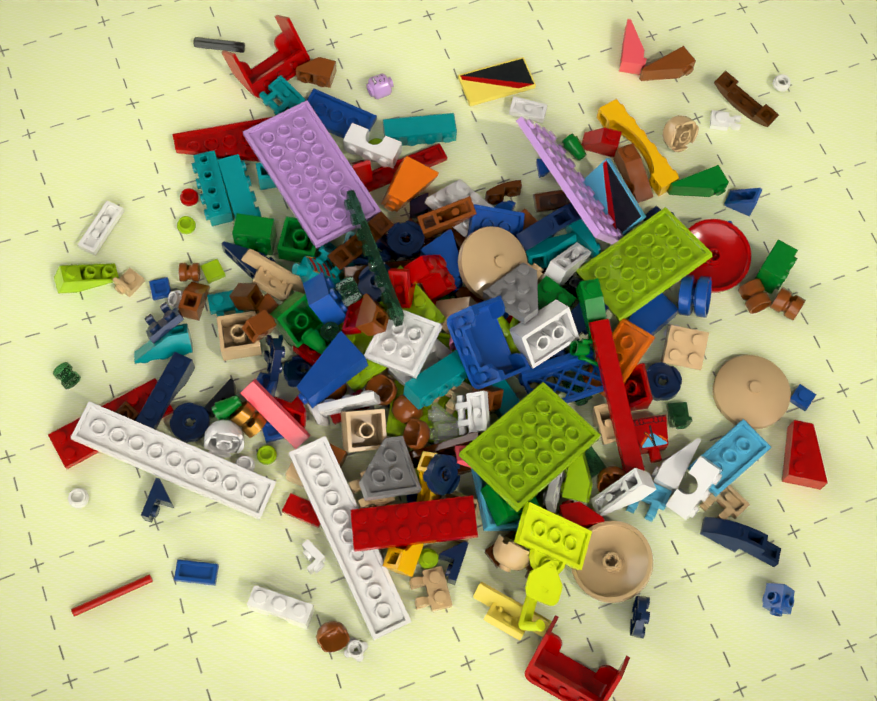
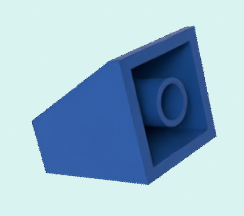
M449 229L420 250V256L441 255L445 259L446 267L453 276L457 288L450 292L449 295L455 296L456 291L462 287L463 280L458 268L459 252L453 232Z

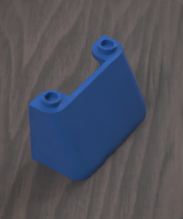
M501 295L469 306L450 315L447 319V327L468 379L476 389H482L530 369L528 361L523 354H511L497 318L505 313V305Z

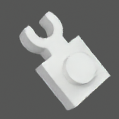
M712 110L709 129L727 131L728 127L733 130H739L741 124H736L735 122H740L742 117L739 115L729 117L730 112Z

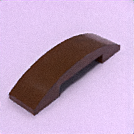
M725 70L714 82L723 97L750 120L769 127L779 114L767 104L764 106L760 105L737 86L739 81Z
M381 211L366 226L343 245L338 246L327 257L339 270H342L374 245L394 224Z

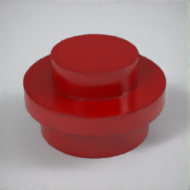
M187 188L182 191L180 200L185 206H193L198 202L199 196L195 190Z

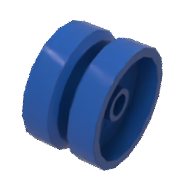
M688 274L682 278L678 301L679 315L690 316L694 308L696 317L707 318L712 291V278L710 276H700L697 285L694 275Z

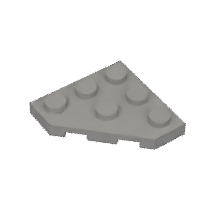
M523 262L484 290L483 298L489 300L501 295L505 305V312L522 323H527L538 314L537 270Z
M403 436L385 438L359 481L365 501L415 494L422 490Z

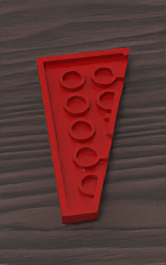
M272 117L173 134L176 153L197 155L215 150L216 157L218 158L239 154L240 160L260 162L243 136V131Z

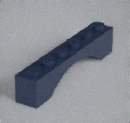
M174 352L138 415L136 422L157 430L170 403L187 384L195 369L192 359Z

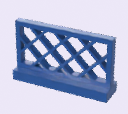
M591 347L590 353L586 357L595 360L593 357L594 352ZM570 353L546 360L535 368L530 366V369L519 373L518 381L521 386H524L527 394L534 390L530 388L529 383L536 382L541 384L544 382L548 387L553 388L555 393L557 390L566 393V397L562 398L566 403L604 391L599 367L591 364L593 367L592 373L582 370L583 366L591 363L578 360V356H573ZM569 370L576 372L575 378L565 376V372ZM579 374L590 377L588 382L584 383L577 380ZM551 376L559 378L557 384L546 380ZM592 379L600 381L602 385L595 387L590 385ZM561 380L572 383L570 388L567 389L559 386ZM574 385L585 388L580 393L572 391Z

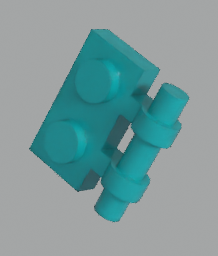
M281 75L268 86V90L271 92L269 95L264 91L259 94L263 103L269 106L275 115L306 101ZM275 98L282 102L280 106L273 101Z

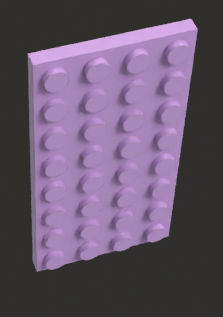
M308 101L302 102L243 131V136L315 248L363 225L381 212Z
M521 116L516 120L593 236L612 245L624 237L622 232L618 228L615 229L612 225L614 223L612 217L609 214L605 215L603 209H605L603 204L599 200L596 201L593 197L595 193L592 188L585 185L584 176L575 170V163L566 157V150L561 144H557L555 134L552 131L548 132L545 127H541L538 123L534 124L531 119L527 120Z

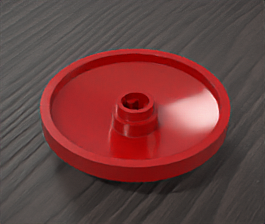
M720 219L702 220L688 228L712 252L713 256L689 273V275L695 276L696 285L700 276H710L712 278L711 293L724 292L739 284L748 273L751 265V248L743 232L735 225Z

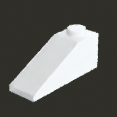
M576 242L550 261L543 278L547 275L562 286L592 252Z
M697 438L665 460L660 467L656 466L651 475L654 478L653 483L671 490V495H673L701 439Z
M634 468L593 497L591 502L595 512L603 516L638 502L657 489L650 473Z

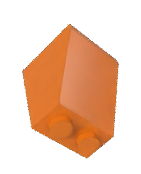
M405 156L398 166L381 204L389 211L398 212L424 191L435 180L439 172Z

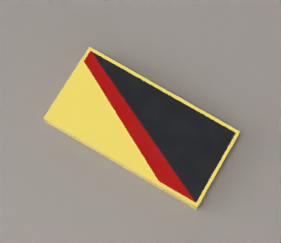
M524 57L458 75L469 106L521 93L536 87Z

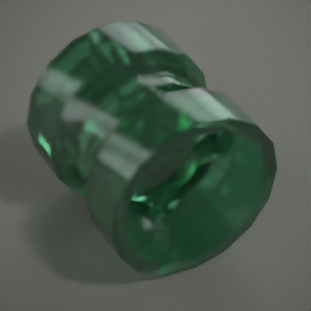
M327 322L322 326L320 332L324 340L330 345L342 330L335 322Z
M68 362L58 365L53 371L54 377L57 380H61V385L65 389L74 387L81 379V376L72 370L73 367Z

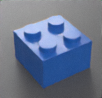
M321 272L303 283L310 308L328 330L344 322L346 311L348 310L347 305L343 301L345 297L340 289H335V284L330 277L327 278Z

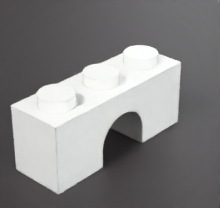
M352 123L343 139L344 150L350 154L360 155L366 160L378 162L383 167L394 168L402 152V142L385 136L381 143L372 145L368 143L369 129Z
M700 456L688 472L697 480L698 487L696 491L690 494L681 488L676 489L666 506L685 520L689 517L693 518L700 509L697 507L701 500L705 502L711 494L709 489L712 484L716 486L721 480L722 475L720 473L722 469L704 456Z
M254 585L247 603L249 610L266 616L274 615L283 618L288 623L308 629L315 610L313 604Z

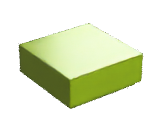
M218 259L200 266L208 284L226 277Z

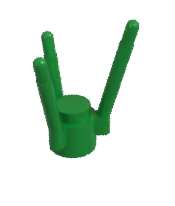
M582 338L581 341L574 340L571 342V355L578 356V360H583L599 367L597 361L586 357L590 353L589 344L593 343L592 339Z

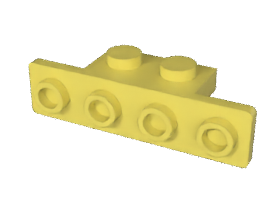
M480 582L473 598L490 607L484 620L510 636L521 640L525 630H521L518 623L523 605L491 586ZM534 611L532 622L542 619L545 623V630L542 632H532L543 637L552 621Z

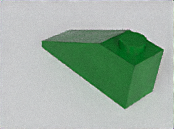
M716 165L671 183L668 194L696 197L719 196L726 191L725 189L729 181L720 166Z
M598 278L581 281L576 288L589 339H592L588 323L607 319L603 293Z

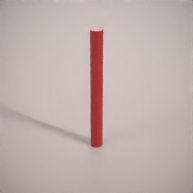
M150 574L72 608V614L74 617L145 586L153 582Z

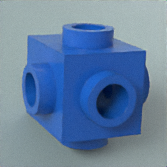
M766 583L762 607L770 611V614L781 617L782 614H791L792 607L794 606L795 591L786 584Z

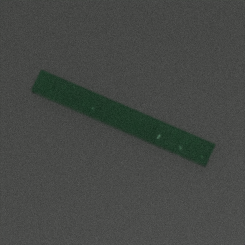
M354 190L347 191L344 206L346 211L349 210L351 214L350 221L352 226L355 225L358 241L362 242L363 254L368 257L369 270L374 272L375 285L381 290L382 303L387 305L389 320L393 321L395 327L401 326L404 319L403 310Z

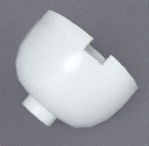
M230 420L216 421L205 431L204 448L205 450L207 448L209 453L218 457H231L230 453L236 451L238 454L244 448L243 431L240 426Z

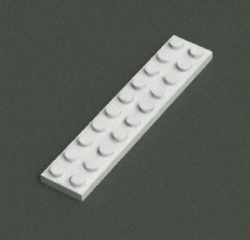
M90 401L71 436V440L259 520L276 484V481Z
M326 436L289 452L292 463L372 639H378L411 623V619L387 568L382 566L384 561L379 550L354 551L351 510L359 509Z

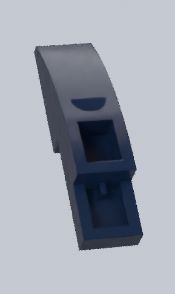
M572 203L537 221L515 237L526 252L582 218Z
M705 517L703 519L701 535L733 552L740 549L772 567L779 564L781 548L767 541V534L730 520Z

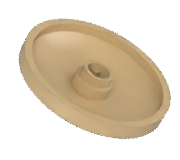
M493 226L484 227L471 233L462 243L458 255V268L464 284L471 293L486 301L483 298L484 290L523 262L525 264L528 263L527 255L519 240L507 230Z
M743 355L729 360L718 371L713 383V398L717 408L727 420L735 425L744 419L753 429L767 428L781 419L790 404L791 391L786 376L779 367L763 357Z
M606 521L593 525L588 529L592 531L582 570L571 568L577 584L587 595L601 602L619 603L635 597L645 588L653 571V553L648 541L638 529L624 522Z

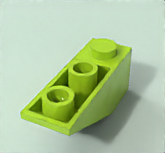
M115 263L60 265L54 280L58 294L77 293L113 283L112 279L114 277L119 279Z
M584 452L565 469L567 477L566 481L562 482L560 492L563 493V498L589 504L593 482Z

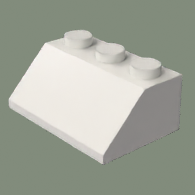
M558 300L540 309L538 314L527 323L520 322L509 329L515 346L526 357L528 364L532 368H535L570 345L572 341L579 339L570 308Z

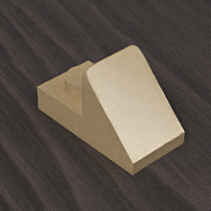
M608 404L594 406L593 425L598 427L602 445L616 442Z

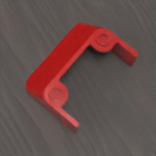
M274 16L282 30L274 40L277 52L254 68L250 69L246 62L239 61L235 53L225 50L221 52L233 75L257 98H260L259 94L263 91L267 95L271 93L268 90V86L280 75L288 81L296 76V68L310 61V57L289 17Z
M555 615L525 670L526 679L561 701H608L622 679L630 657L626 655L618 670L610 665H602L597 672L592 671L559 652L562 647V640L552 632L559 618Z

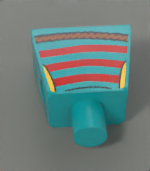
M305 256L300 264L295 263L293 265L292 273L299 275L303 283L321 272L327 278L330 277L333 280L335 289L340 282V278L331 273L334 267L330 260L320 265L315 261L317 257Z

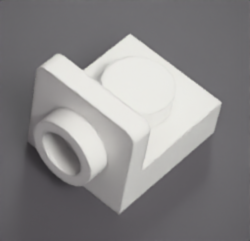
M307 539L302 544L305 550L302 553L310 562L314 560L307 567V570L310 574L313 572L318 573L325 566L324 562L326 559Z

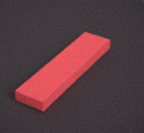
M256 379L240 393L295 449L311 436Z

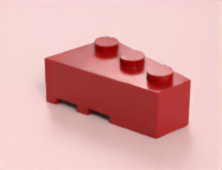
M794 420L787 428L782 482L821 490L828 484L814 424Z

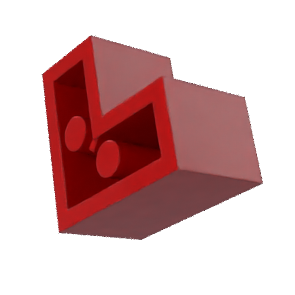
M441 255L420 256L404 266V269H409L411 283H422L430 300L440 299L457 289L455 280L449 273L446 261Z

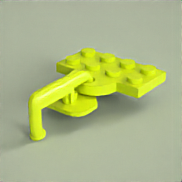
M527 502L523 508L514 539L515 543L530 549L529 560L533 568L527 578L525 586L526 598L518 626L521 630L542 632L545 630L544 621L537 619L535 622H532L537 601L548 606H554L558 603L563 588L559 574L563 571L565 565L576 570H582L592 531L531 502Z

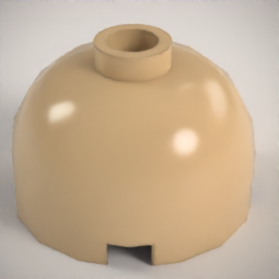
M678 115L666 122L662 136L669 148L675 152H681L688 148L686 145L689 142L693 143L695 141L699 127L691 118Z
M499 534L493 547L494 558L500 563L499 568L509 573L511 570H523L530 564V551L525 550L524 546L515 543L514 540L506 536L503 538L501 534Z

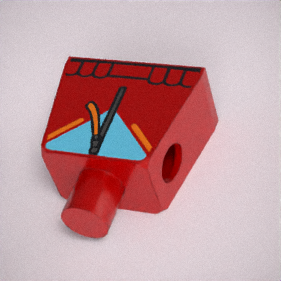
M666 414L633 420L641 455L648 454L650 463L662 461L660 451H664L668 446Z

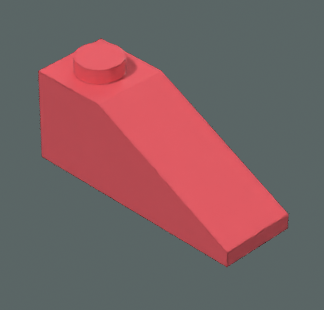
M627 19L619 72L640 75L641 69L646 65L647 58H644L645 50L632 20Z

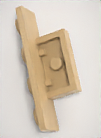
M249 249L243 255L241 260L257 269L252 283L257 284L261 290L283 302L289 297L291 289L306 294L301 278L294 275L291 271L252 249Z

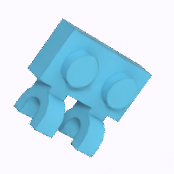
M655 483L654 485L657 490L641 500L650 504L645 519L650 522L655 518L658 509L664 511L672 492ZM639 501L628 505L626 511L634 514Z

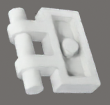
M487 391L467 393V402L464 400V395L456 396L455 410L458 413L456 427L459 428V436L467 434V427H469V433H482L490 427ZM465 410L468 411V419H466Z

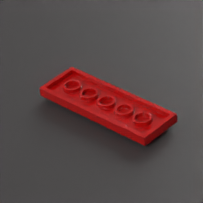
M156 378L101 407L116 412L127 401L140 413L157 384ZM169 405L162 418L173 413L174 410L171 405ZM80 418L48 434L66 469L99 453L95 449L71 440V436Z
M473 495L351 510L355 552L478 537Z

